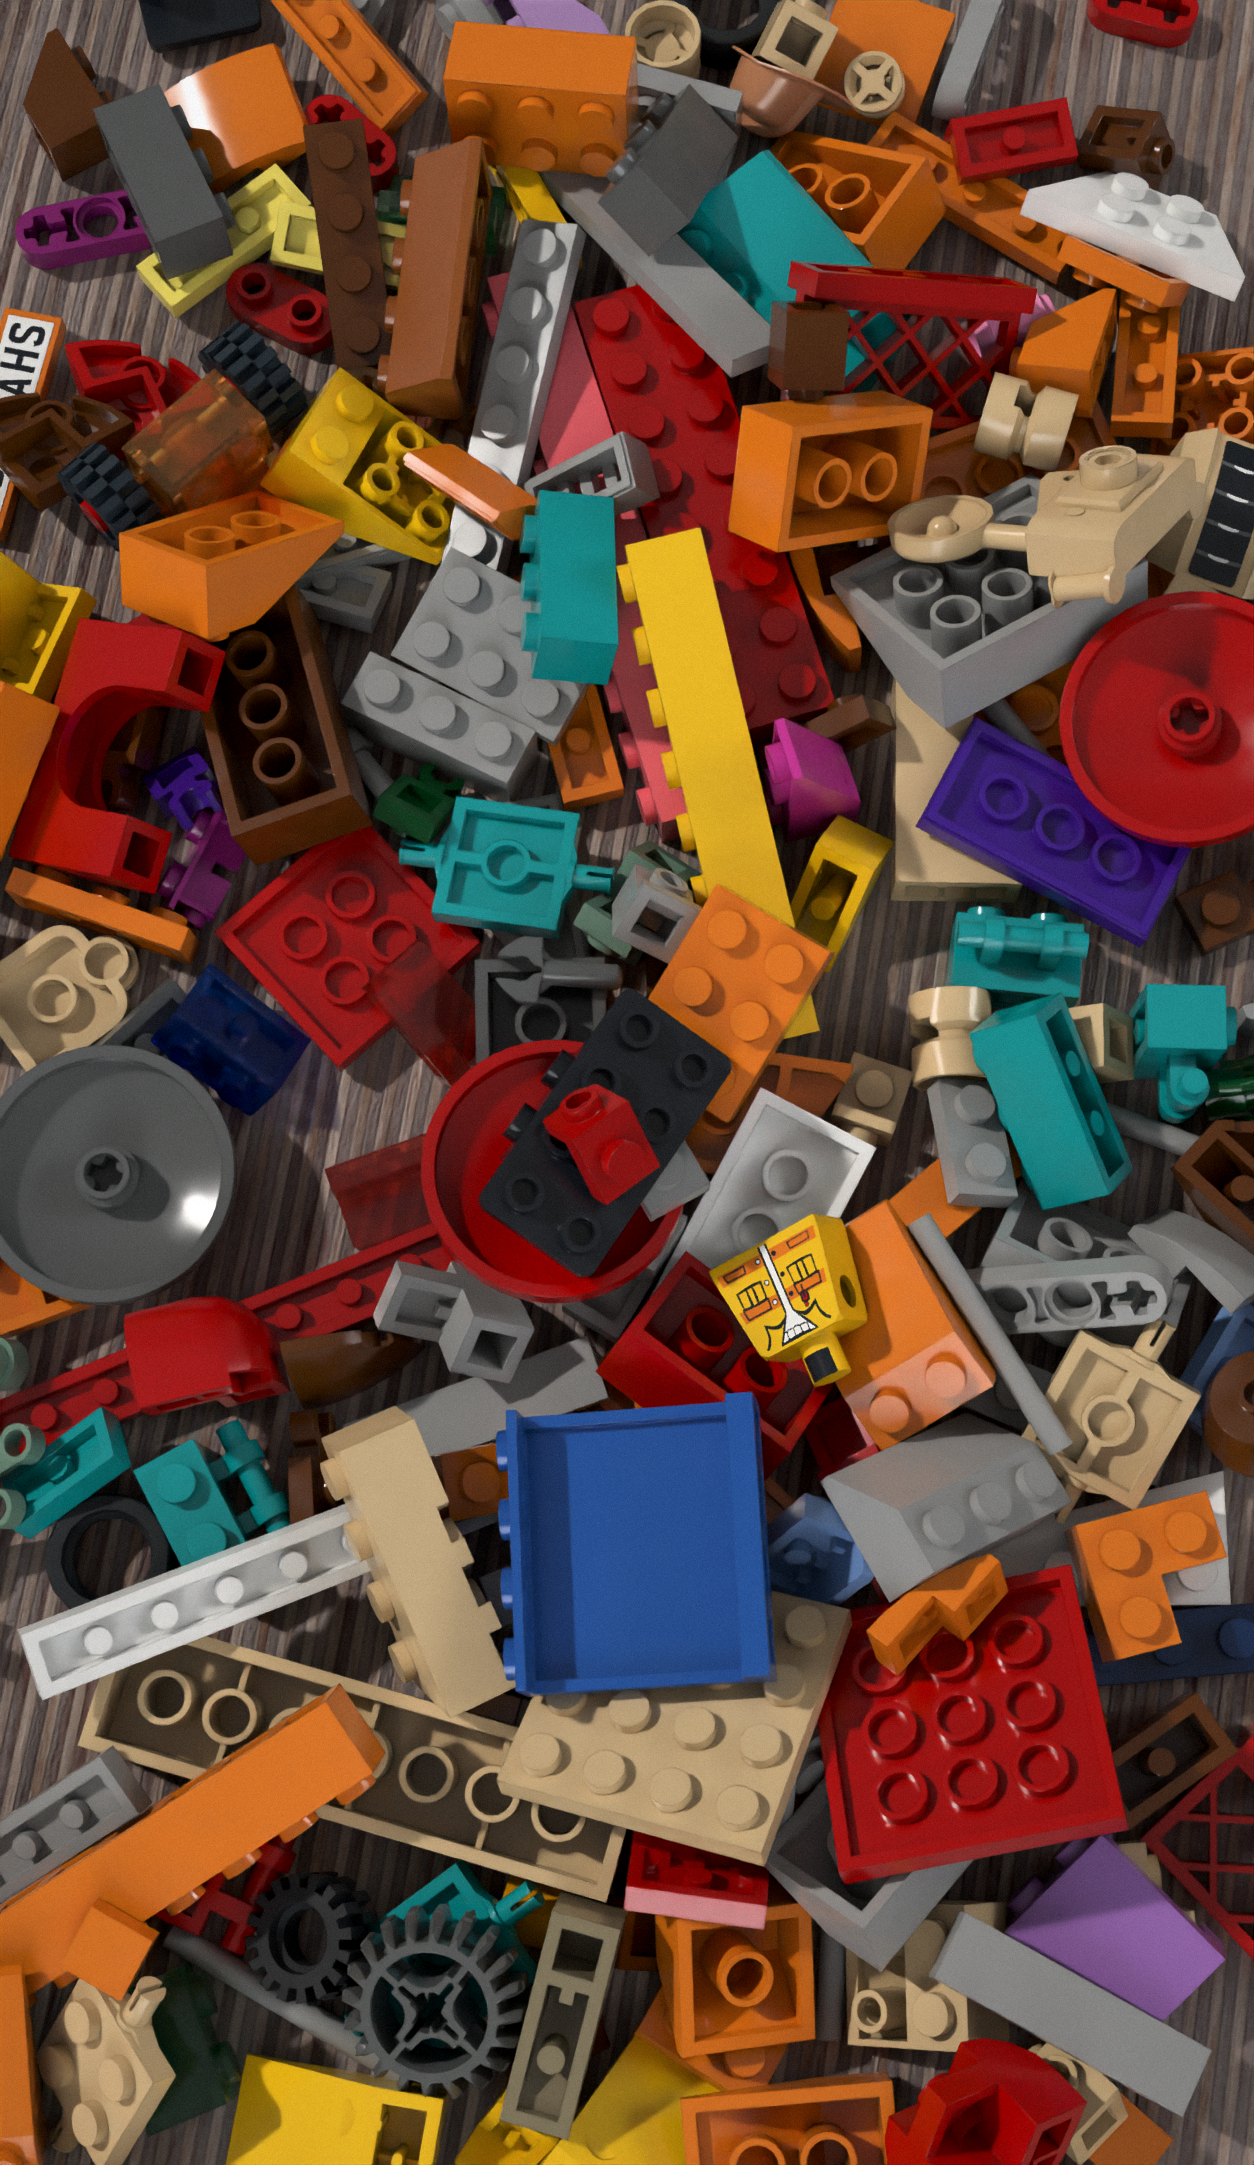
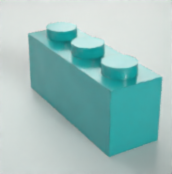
M539 490L534 515H523L520 531V553H530V563H524L522 569L520 600L531 602V613L525 612L523 616L521 651L531 652L532 678L607 685L619 645L614 498Z
M1062 992L995 1011L969 1033L973 1044L972 1050L976 1065L987 1077L997 1101V1114L1000 1123L1011 1135L1021 1159V1171L1024 1181L1034 1191L1041 1210L1110 1195L1134 1169Z

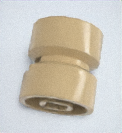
M665 0L646 3L634 11L626 23L624 36L636 37L637 63L700 80L701 29L696 16L687 7L675 1Z
M995 372L977 430L973 451L1004 460L1013 452L1018 453L1023 465L1047 472H1056L1079 395L1049 386L1044 387L1039 393H1034L1031 391L1029 381Z
M943 986L925 989L910 995L908 998L910 1035L920 1040V1044L911 1050L912 1086L917 1090L927 1092V1089L937 1078L988 1081L985 1073L978 1068L974 1060L973 1044L969 1033L992 1015L991 993L978 987Z

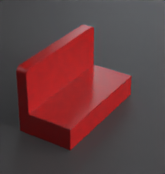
M1067 97L950 119L942 139L951 145L958 185L1074 164L1078 157Z

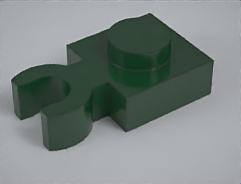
M430 763L424 764L420 767L416 779L403 773L380 794L372 816L389 824L391 829L398 835L410 840H419L428 845L451 822L456 796L460 797L465 782L460 778H456L453 783L440 782L433 777L436 766Z

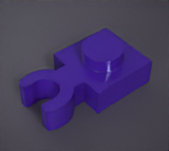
M194 746L141 777L166 818L170 819L175 816L181 827L185 830L194 827L191 818L197 811L206 807H212L213 811L217 813L223 809V802L216 792L219 789L218 781Z

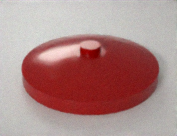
M1187 591L1157 596L1140 602L1111 619L1096 632L1076 658L1066 680L1060 704L1059 725L1063 753L1069 771L1087 802L1098 814L1123 832L1158 845L1192 848L1224 843L1254 830L1253 604L1236 597L1213 592Z
M569 1040L527 1042L509 1047L482 1060L468 1070L443 1097L433 1114L423 1144L421 1181L425 1204L436 1234L446 1250L459 1265L483 1284L498 1292L531 1302L551 1304L584 1301L621 1287L644 1271L659 1256L672 1237L683 1212L684 1204L650 1222L640 1205L596 1271L588 1277L578 1278L481 1209L478 1202L479 1194L502 1163L500 1158L511 1144V1141L502 1136V1133L525 1102L535 1109L549 1088L539 1081L561 1050L564 1049L573 1055L584 1044L583 1042Z

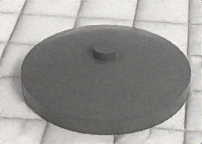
M95 1045L66 1051L41 1062L18 1078L1 1096L0 1257L14 1272L48 1294L79 1304L95 1306L127 1304L152 1297L179 1283L192 1273L213 1250L225 1230L235 1201L237 1189L236 1150L229 1127L217 1104L205 1088L187 1071L170 1060L146 1050L120 1045Z

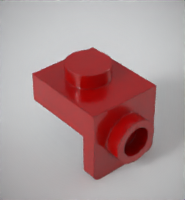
M593 1084L568 1094L561 1101L559 1108L543 1119V1124L548 1133L566 1143L592 1196L605 1205L614 1201L661 1166L629 1101L598 1084Z

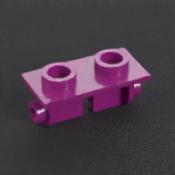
M224 805L223 809L217 813L213 811L212 807L210 810L203 808L197 811L192 819L194 827L187 830L184 836L185 839L192 842V845L183 863L181 864L173 860L156 890V893L164 897L160 907L168 910H173L174 907L181 909V915L188 919L187 926L200 931L205 922H213L215 914L231 885V882L211 872L215 863L235 874L246 856V853L231 836L227 816L223 813L225 811Z

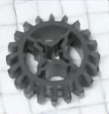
M448 1902L438 1905L433 1912L431 1920L424 1908L419 1904L409 1909L406 1913L405 1922L396 1914L390 1915L380 1926L381 1934L370 1932L360 1944L361 1951L364 1954L363 1957L353 1960L348 1965L347 1974L354 1982H350L342 1992L341 2001L356 2008L346 2017L344 2030L364 2032L365 2034L355 2046V2056H367L374 2052L379 2058L373 2069L374 2079L385 2076L391 2069L400 2075L397 2080L398 2091L409 2090L412 2083L416 2081L421 2083L422 2093L426 2098V2096L437 2095L443 2083L452 2099L455 2100L464 2095L468 2088V2082L480 2091L490 2083L493 2077L492 2069L501 2073V2071H505L509 2067L513 2059L510 2048L518 2047L523 2027L519 2022L524 2021L529 2003L528 1999L518 1994L523 1992L529 1984V1973L508 1970L519 1954L517 1947H506L498 1951L493 1945L500 1934L499 1925H491L482 1935L473 1929L477 1921L475 1909L467 1910L460 1921L456 1923L452 1922V1912ZM434 1953L449 1957L454 1961L441 1966L430 1963L421 1955L416 1959L411 1955ZM472 1975L484 1993L488 2010V2022L479 2016L481 2008L470 1997L468 1983ZM388 1982L394 1986L391 1994L403 2006L405 2013L403 2026L398 2022L391 2009L387 1990ZM448 1984H453V1988L444 2000L445 2004L441 2009L434 2007L426 2018H421V2014L429 2004L428 1999L432 1993L439 1995ZM428 2038H437L448 2043L452 2048H438L421 2041Z

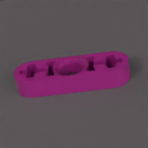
M124 189L30 209L19 218L15 227V237L25 260L33 267L43 270L152 248ZM132 211L137 228L133 229L130 228L126 213ZM108 215L118 221L114 232L106 237H93L86 232L88 224L98 216ZM67 225H74L79 240L71 241V233ZM50 231V244L39 246V233Z

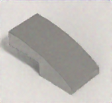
M1167 1208L1134 1225L1127 1233L1147 1256L1159 1260L1168 1268L1173 1281L1191 1271L1230 1314L1254 1302V1255L1211 1225L1188 1214Z

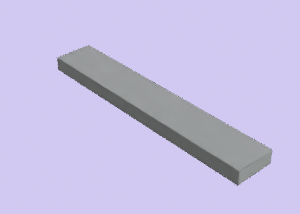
M538 171L552 198L731 378L768 363L770 324L677 233L649 257L598 204V201L611 182L607 177L559 171Z

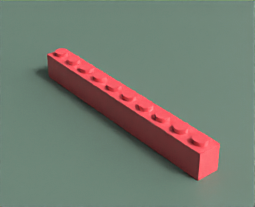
M510 271L487 278L490 302L481 304V311L490 340L495 338ZM571 303L536 446L539 459L534 460L532 463L534 477L614 436ZM602 473L598 475L601 490L606 488ZM579 482L574 483L576 494H582ZM638 508L614 516L616 566L627 564L625 545L648 540ZM616 569L619 645L608 684L601 685V689L609 714L620 712L626 732L618 734V741L626 768L630 770L638 767L644 788L635 791L645 826L656 824L661 842L664 843L680 838L675 815L687 813L681 788L669 791L660 753L672 750L666 726L654 728L646 691L657 688L652 664L639 666L631 628L642 626L637 601L624 603Z

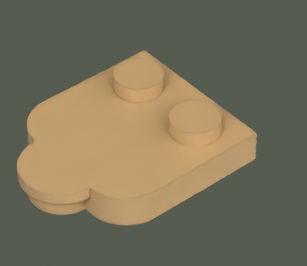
M56 925L43 930L0 961V1037L26 1072L41 1062L63 1052L94 1046L132 1011L131 1000L126 991L133 986L139 974L140 963L137 953L126 940L118 936L103 935L88 941L84 934L76 928Z

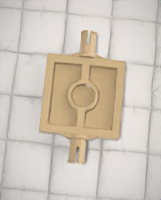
M1159 1317L1156 1321L1147 1323L1133 1348L1127 1345L1113 1344L1087 1329H1079L1043 1392V1395L1073 1443L1050 1456L1030 1423L1027 1421L1019 1436L1038 1444L1072 1503L1055 1513V1521L1066 1524L1068 1516L1083 1491L1107 1495L1132 1510L1137 1509L1201 1398L1199 1390L1168 1374L1157 1361L1173 1331L1176 1330V1326L1167 1320L1162 1324V1319Z
M142 1977L138 1981L132 1996L127 1992L121 2002L80 1978L36 2054L41 2077L45 2084L53 2090L62 2106V2116L49 2134V2141H55L52 2146L57 2151L63 2153L71 2152L79 2142L86 2148L95 2165H122L176 2077V2074L158 2046L151 2025L152 2015L166 1995V1988L159 1989L163 1983L156 1977Z

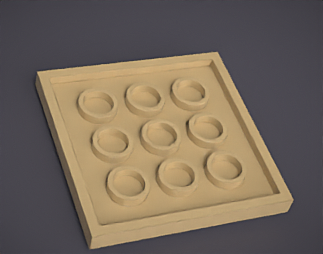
M771 1591L777 1681L532 1697L496 1779L501 1794L765 1867L852 1627L850 1609Z

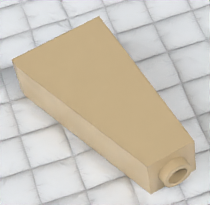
M893 678L891 713L897 729L891 731V840L894 841L891 848V900L1015 903L1023 884L915 827L968 726L973 720V714L944 729L908 698L899 683Z

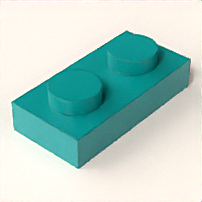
M102 1406L46 1446L44 1454L39 1461L32 1465H20L1 1479L4 1489H13L20 1492L26 1503L24 1519L12 1530L28 1539H32L131 1467L118 1416Z

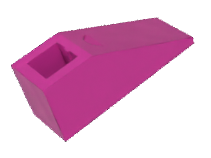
M785 718L774 720L772 744L765 746L768 768L763 769V778L766 786L763 793L771 826L780 824L785 841L789 843L825 832L838 814L857 823L861 800L842 745Z

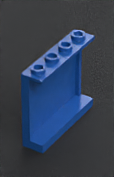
M753 1392L725 1394V1402L523 1417L517 1410H506V1430L497 1431L496 1457L500 1472L508 1471L509 1498L499 1500L498 1522L502 1540H510L511 1567L503 1568L501 1571V1597L504 1609L513 1610L514 1638H505L503 1664L507 1681L515 1680L516 1692L527 1697L777 1681L760 1406Z

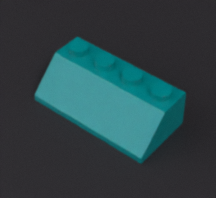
M769 150L758 153L708 192L691 221L677 233L770 325L772 301H795L797 290L787 286L791 261L874 267ZM847 310L848 312H850L851 318L859 312L856 310ZM879 312L860 329L873 351L898 330L888 314L884 312ZM902 314L906 321L913 316L911 314ZM852 338L847 342L845 377L865 360ZM905 343L882 363L885 369H887ZM873 371L850 394L870 391L879 379ZM824 391L823 397H824L829 391Z

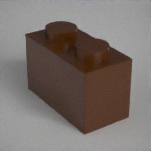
M1197 1693L1180 1695L1111 1745L1129 1830L1238 1752Z

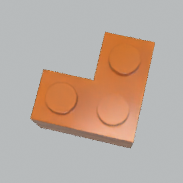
M1207 1490L1075 1525L1064 1531L1103 1663L1182 1643L1162 1576L1212 1563L1227 1557Z

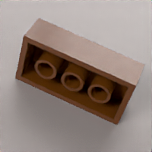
M294 583L256 623L229 632V637L222 641L207 642L225 651L226 655L209 713L200 711L231 836L256 866L374 825L318 620L308 601L296 583Z

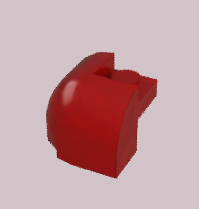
M220 1295L200 1296L125 1314V1345L138 1409L151 1417L214 1400L229 1408L291 1392L281 1350L272 1330L243 1303Z
M979 2038L960 2042L949 2072L938 2074L932 2078L921 2090L917 2104L888 2117L884 2139L887 2165H1059L1067 2151L1087 2101L1056 2069L1036 2053L1011 2042Z

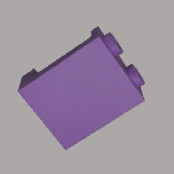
M1112 1833L1064 1842L1054 1855V1858L1060 1865L1042 1883L1034 1875L1031 1876L1015 1891L1006 1903V1906L1012 1911L1006 1922L1004 1933L1007 1936L1161 2022L1226 1960L1224 1943L1204 1923L1198 1926L1113 1841Z

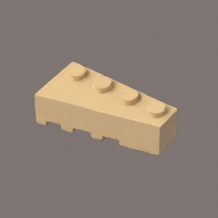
M393 1406L321 1438L328 1456V1460L320 1463L321 1472L333 1498L336 1501L344 1499L351 1518L350 1522L343 1524L344 1534L357 1561H367L374 1580L373 1583L366 1585L367 1596L381 1623L389 1621L396 1643L388 1646V1651L404 1684L410 1681L414 1682L450 1719L515 1688V1680L507 1681L503 1655L496 1649L490 1633L502 1628L492 1602H486L477 1583L472 1578L467 1579L464 1570L470 1568L471 1563L474 1562L466 1540L462 1537L458 1527L450 1517L442 1520L438 1510L447 1507L449 1500L415 1419L398 1407Z

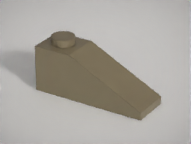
M561 1891L551 1912L499 2120L568 2140L628 1911L623 1910V1907Z

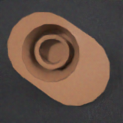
M735 45L732 46V49L741 57L729 88L743 92L742 126L753 134L764 138L780 137L795 129L818 102L843 110H851L854 105L850 100L838 92L802 75L761 62Z

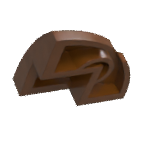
M38 392L0 398V468L22 494L42 512L68 496L61 487L62 484L58 481L56 473L94 441L98 442L99 445L105 446L111 455H115L135 432L134 421L110 405L74 394L70 397L72 409L61 401L48 400L41 402Z
M361 1330L304 1337L279 1343L281 1355L295 1394L305 1410H310L351 1398L391 1377L426 1348L425 1340L386 1331L388 1340L380 1341L378 1332L361 1333Z

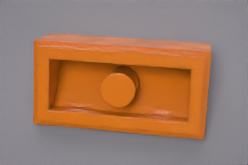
M440 444L408 451L403 458L405 461L404 465L426 484L512 541L513 539L518 541L520 538L523 515H534L537 498L456 445Z

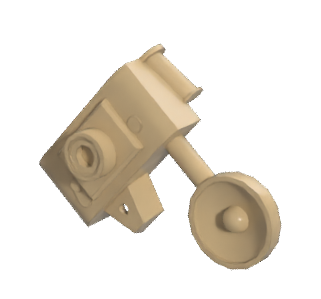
M1121 445L1103 446L1082 454L1078 460L1079 470L1048 472L1040 480L1037 512L1033 515L1027 526L995 523L992 505L982 498L968 495H942L910 503L894 512L887 524L892 549L904 559L920 563H943L973 555L982 548L1027 552L1029 575L1048 577V587L1054 608H1060L1064 601L1103 597L1107 603L1116 604L1123 596L1126 575L1184 515L1190 520H1197L1201 516L1205 504V488L1203 483L1196 482L1195 460L1192 458L1138 454L1134 449Z

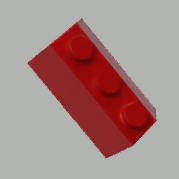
M685 1251L595 1372L642 1408L725 1402V1394L753 1392L760 1406L765 1482L791 1452L832 1389L835 1381L815 1387L802 1358L793 1362L766 1361L761 1357L713 1282L709 1273L711 1269Z

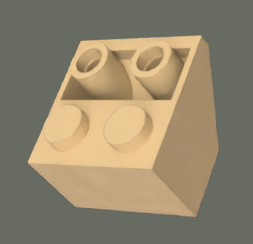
M941 1899L881 1972L846 1948L848 2045L956 2052L960 2042L979 2038L1010 2042L1009 2021L928 1976L959 1911L966 1912L1005 1934V1901Z

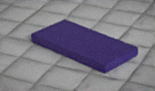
M975 716L915 826L1139 948L1146 942L1192 849L1158 845L1123 832L1098 814L1087 802L1078 789L1068 766Z

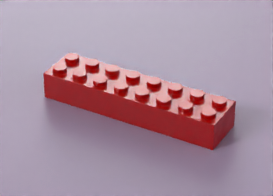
M640 285L574 302L575 318L613 434L616 435L623 431L644 442L649 449L660 497L638 508L648 540L694 528H701L755 754L757 753L756 747L773 739L774 720L785 718L792 722L799 720L810 721L828 712L827 706L835 699L785 552L777 553L728 531L741 421L724 371Z

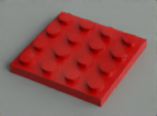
M1071 1564L1006 1577L1005 1582L1008 1593L964 1642L942 1626L898 1676L877 1661L866 1632L898 1600L850 1610L852 1627L817 1720L838 1870L844 1884L1129 1830Z

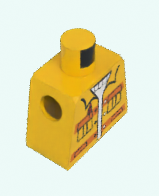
M813 1213L709 1271L713 1282L759 1355L766 1361L793 1362L802 1358L815 1387L837 1381L851 1372L838 1338L864 1325L867 1322L868 1314L848 1236L841 1218Z

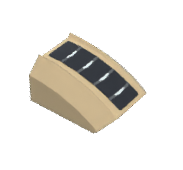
M1219 427L1186 432L1169 456L1189 457L1195 460L1196 482L1203 483L1205 488L1204 509L1197 520L1187 519L1186 515H1184L1146 554L1145 559L1176 575L1178 570H1181L1213 589L1241 599L1254 600V444L1223 434Z

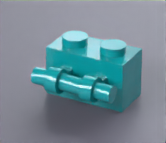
M988 906L972 907L968 909L967 913L957 912L951 928L946 986H970L985 989L991 993L992 1007L1009 1008L1061 992L1067 1007H1075L1080 994L1082 958H1087L1089 948V933H1084V924L1068 923L1069 919L1066 916L1056 913H1036L1030 919L1005 917V911Z
M1146 984L1128 1013L1129 1016L1133 1017L1134 1079H1156L1157 1108L1160 1116L1166 1122L1183 1123L1191 1118L1209 1094L1208 1078L1203 1071L1212 1070L1218 1061H1222L1223 1054L1227 1051V1046L1235 1044L1237 1036L1236 1008L1226 1006V986Z
M239 1419L233 1420L216 1430V1434L226 1454L214 1462L206 1447L192 1438L133 1471L181 1566L253 1539L251 1535L264 1528L270 1533L291 1525L289 1500L284 1491L277 1493L261 1463L266 1456L258 1440H249ZM236 1476H239L254 1505L242 1514L238 1511L224 1484Z

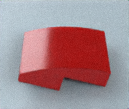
M634 1831L623 1910L764 1930L768 1903L769 1871L764 1866Z

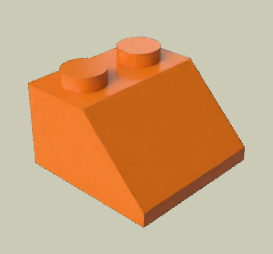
M775 1877L769 1878L764 1930L655 1915L656 1961L677 2051L681 2058L816 2039L812 1917Z

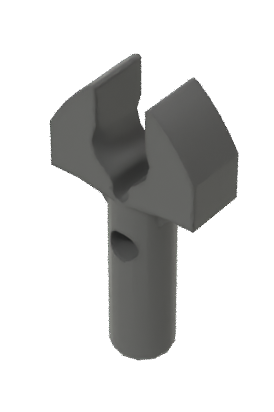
M522 936L505 946L498 953L500 959H525L530 961L536 969L542 970L541 973L532 974L525 981L496 978L502 990L519 1004L539 1005L540 994L551 986L618 990L622 983V969L617 964L554 960L544 950L543 937Z

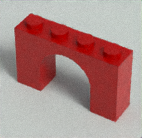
M79 618L53 704L61 709L53 726L51 738L44 749L29 787V793L23 804L8 857L34 867H47L68 877L155 894L173 833L129 815L109 812L104 802L101 784L104 760L118 731L130 718L142 710L154 706H167L209 713L226 652L183 630Z

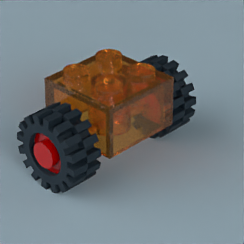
M236 320L199 352L198 358L203 364L202 368L207 375L122 447L131 470L125 469L121 461L114 454L111 455L105 446L99 445L98 442L94 441L56 473L58 481L62 484L61 487L72 498L71 501L76 508L83 512L85 519L96 527L103 539H107L117 552H119L120 532L256 490L264 493L269 492L260 483L276 458L271 439L308 408L306 403L308 400L306 395L300 390L302 387L298 380L289 374L292 371L287 364L281 363L277 358L278 353L272 346L268 348L264 338L257 332L253 333L250 326L246 323L242 324Z

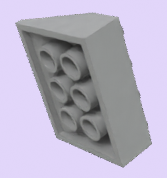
M1031 473L982 498L992 505L995 523L1027 526L1033 515L1037 512L1040 479ZM889 546L831 576V587L908 698L944 729H947L1076 659L1088 641L1106 623L1124 610L1148 600V560L1143 557L1126 575L1123 596L1116 604L1107 603L1103 597L1064 601L1060 608H1054L1048 587V577L1029 575L1027 552L982 548L973 555L955 561L920 563L904 559L892 549V546Z

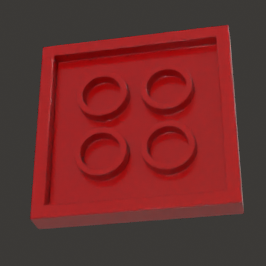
M372 826L313 846L214 931L220 942L340 1072L482 949L481 942L466 926L434 921L431 911L435 893L409 865L399 864V855Z

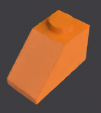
M1103 288L1031 322L1023 347H1014L1012 351L1009 376L1029 381L1031 391L1034 393H1039L1044 387L1049 386L1079 395L1073 416L1091 418L1117 337V289Z

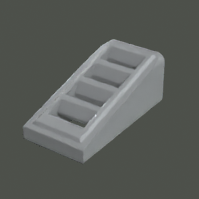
M623 431L522 483L526 492L538 498L539 490L554 491L558 489V492L576 494L574 483L579 482L581 492L584 495L613 497L614 516L639 508L660 497L648 447L644 442ZM602 473L606 488L603 490L600 488L598 475Z

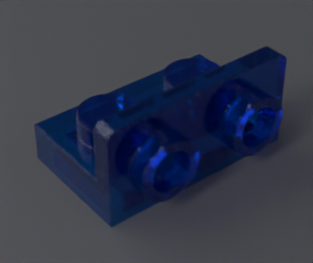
M211 962L198 975L171 1016L157 1029L151 1038V1042L162 1050L171 1062L190 1071L215 1090L225 1103L239 1108L249 1116L254 1115L278 1093L311 1041L309 1037Z

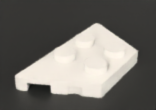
M1105 171L1032 188L1027 192L1020 211L1022 216L1235 302L1245 279L1240 264L1215 214L1205 211L1203 205L1191 197L1185 195H1172L1170 197L1149 188L1148 183L1144 179L1134 174L1125 172L1114 174Z

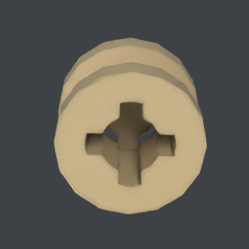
M868 51L860 54L851 61L844 77V89L847 98L854 105L853 107L856 112L865 118L876 120L886 118L892 110L897 111L905 98L906 84L901 68L893 57L884 52ZM877 94H879V96H876V97L870 96L869 99L866 100L869 95H877Z

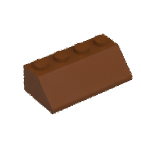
M470 137L416 157L413 179H404L402 182L400 215L407 218L405 238L396 237L394 242L392 270L393 275L400 276L398 296H388L386 303L385 331L393 335L390 355L381 354L379 359L377 387L379 392H385L388 403L403 415L464 421L492 198V185L483 139Z

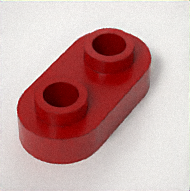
M263 263L243 265L229 277L226 284V297L233 316L242 324L246 323L252 330L299 354H316L332 344L333 337L328 302L324 294ZM253 286H264V289L257 294L246 292ZM305 311L315 314L307 321L296 319L300 313Z

